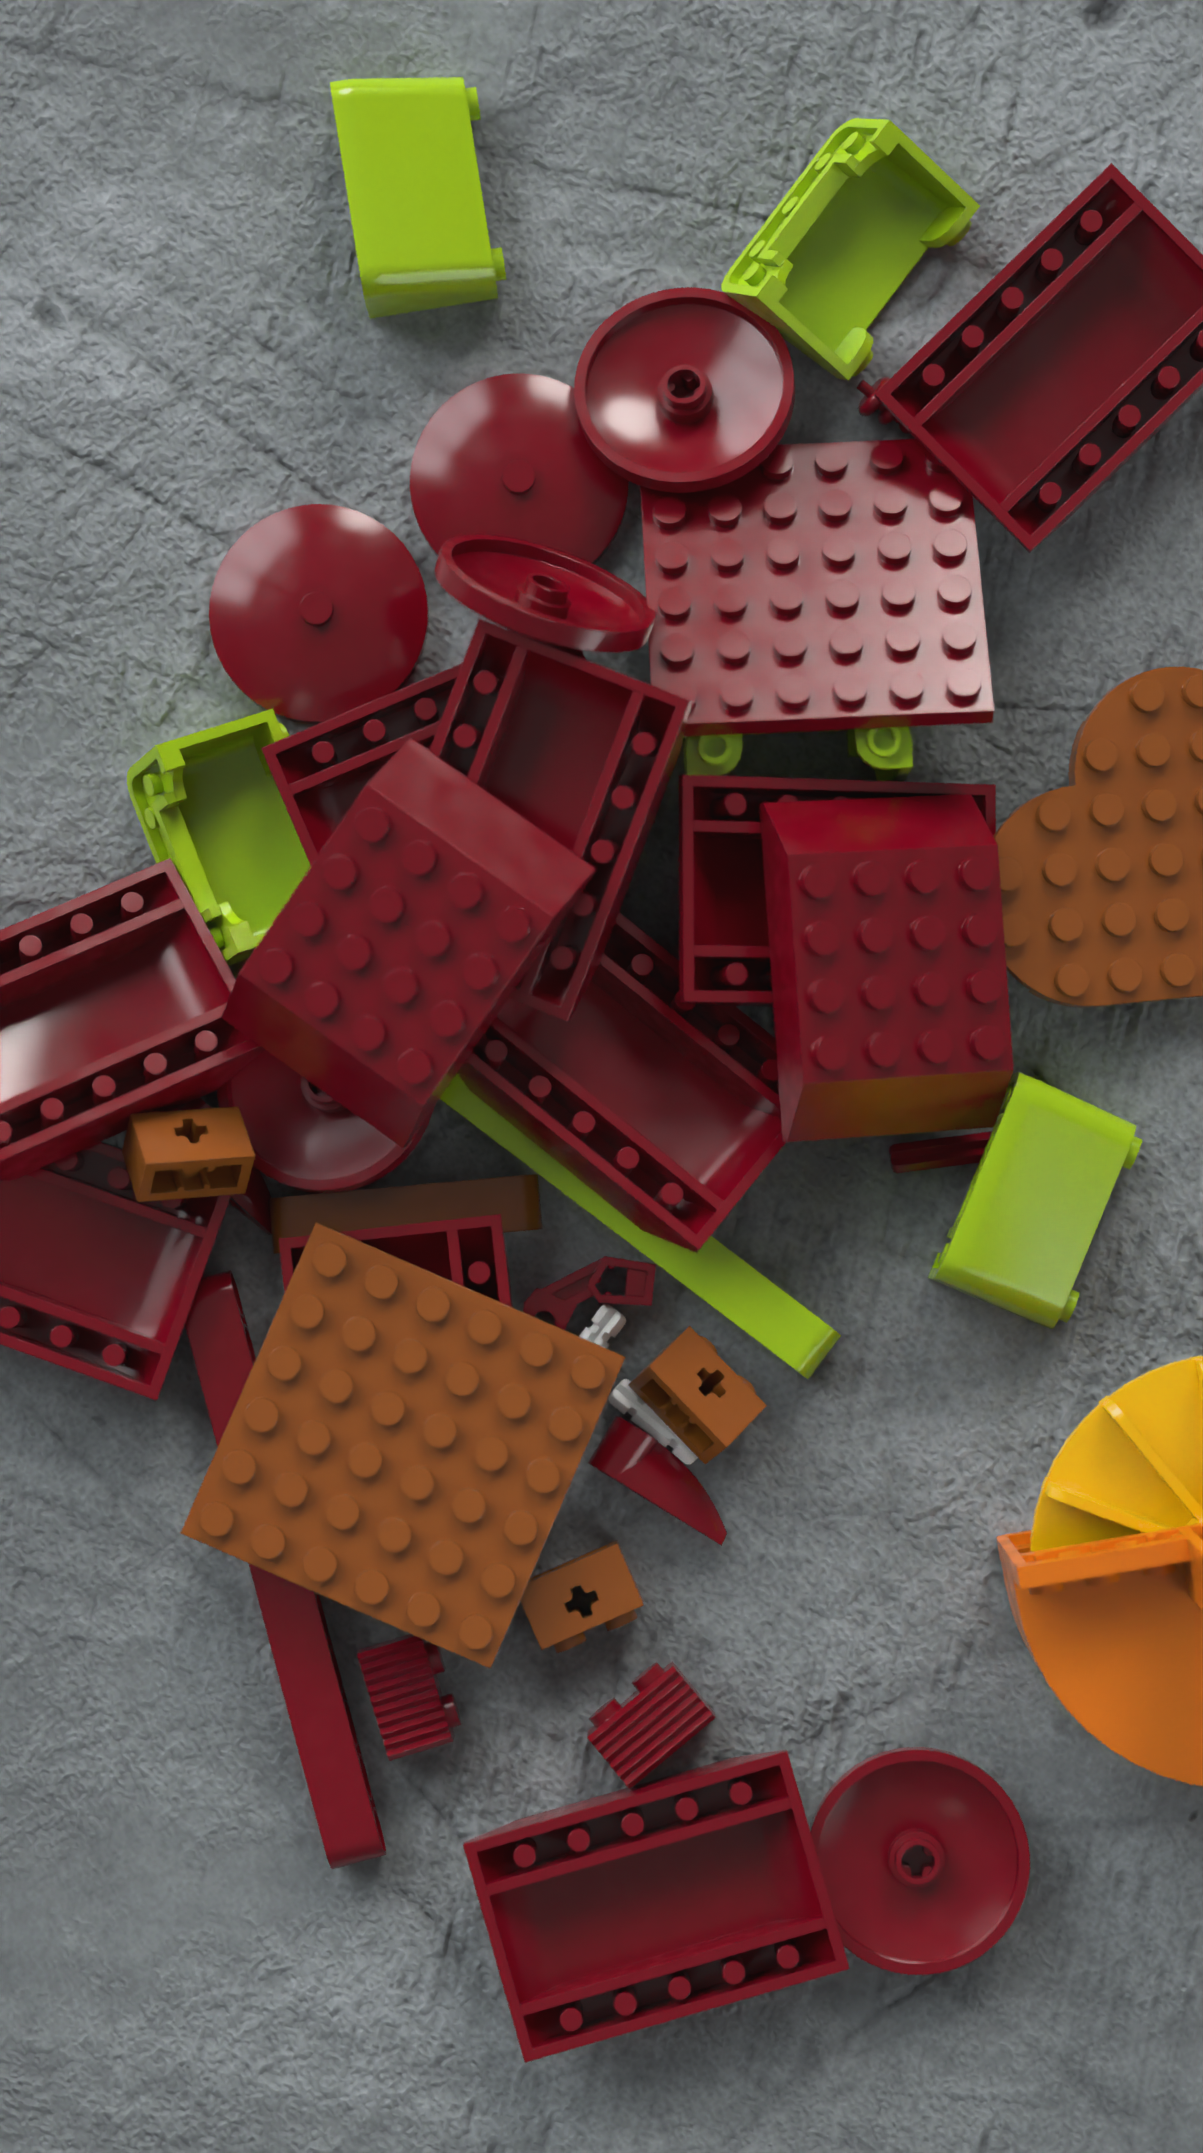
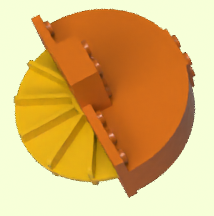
M1200 1355L1172 1362L1148 1371L1100 1400L1099 1404L1084 1417L1067 1438L1055 1457L1047 1476L1044 1477L1035 1508L1032 1530L997 1536L996 1539L1011 1612L1021 1638L1038 1669L1064 1707L1089 1733L1109 1749L1130 1762L1167 1778L1187 1784L1203 1786V1356Z

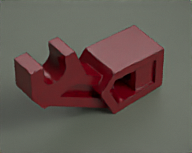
M604 1256L542 1289L536 1288L524 1302L523 1312L533 1317L540 1311L550 1312L555 1318L554 1326L565 1330L577 1306L576 1304L592 1296H595L599 1303L652 1306L656 1264ZM607 1265L609 1269H614L615 1266L628 1268L625 1295H612L610 1291L601 1294L596 1287V1284L602 1280L601 1275Z

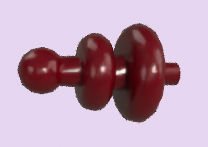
M882 377L872 386L862 380L856 387L864 394L858 406L859 414L865 417L870 416L878 409L877 420L881 425H887L895 421L903 433L911 434L874 397V394L890 378Z

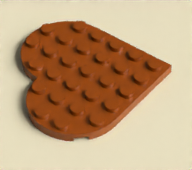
M1164 667L1131 677L1103 695V698L1096 704L1086 720L1081 723L1077 731L1069 759V786L1048 791L1025 802L1009 814V817L994 834L999 854L1006 968L1019 983L1029 989V993L1048 1002L1068 1007L1086 1008L1203 997V670L1191 667Z

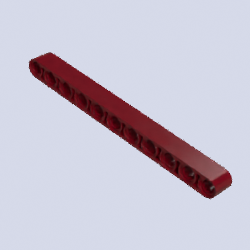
M231 1270L202 1278L185 1324L217 1447L256 1361L240 1295ZM249 1564L329 1865L333 1870L385 1856L384 1836L320 1595Z

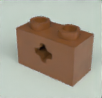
M239 1106L130 1114L122 1149L137 1202L245 1194L255 1158Z
M690 1326L669 1343L628 1384L705 1465L726 1449L767 1406L757 1396L752 1384L744 1377L737 1375L718 1356L715 1346L707 1338L698 1335Z
M618 1540L530 1577L520 1600L541 1650L553 1645L556 1653L566 1651L585 1642L587 1638L584 1631L602 1623L605 1624L607 1631L634 1621L638 1618L635 1609L644 1606V1600ZM581 1585L585 1593L595 1590L597 1597L591 1600L590 1612L583 1613L579 1606L569 1609L566 1602L573 1598L572 1588Z

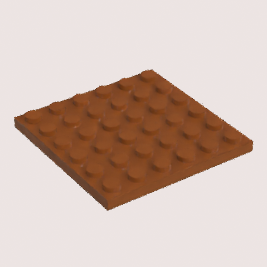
M315 1223L184 1523L181 1534L491 1669L625 1356L320 1223Z

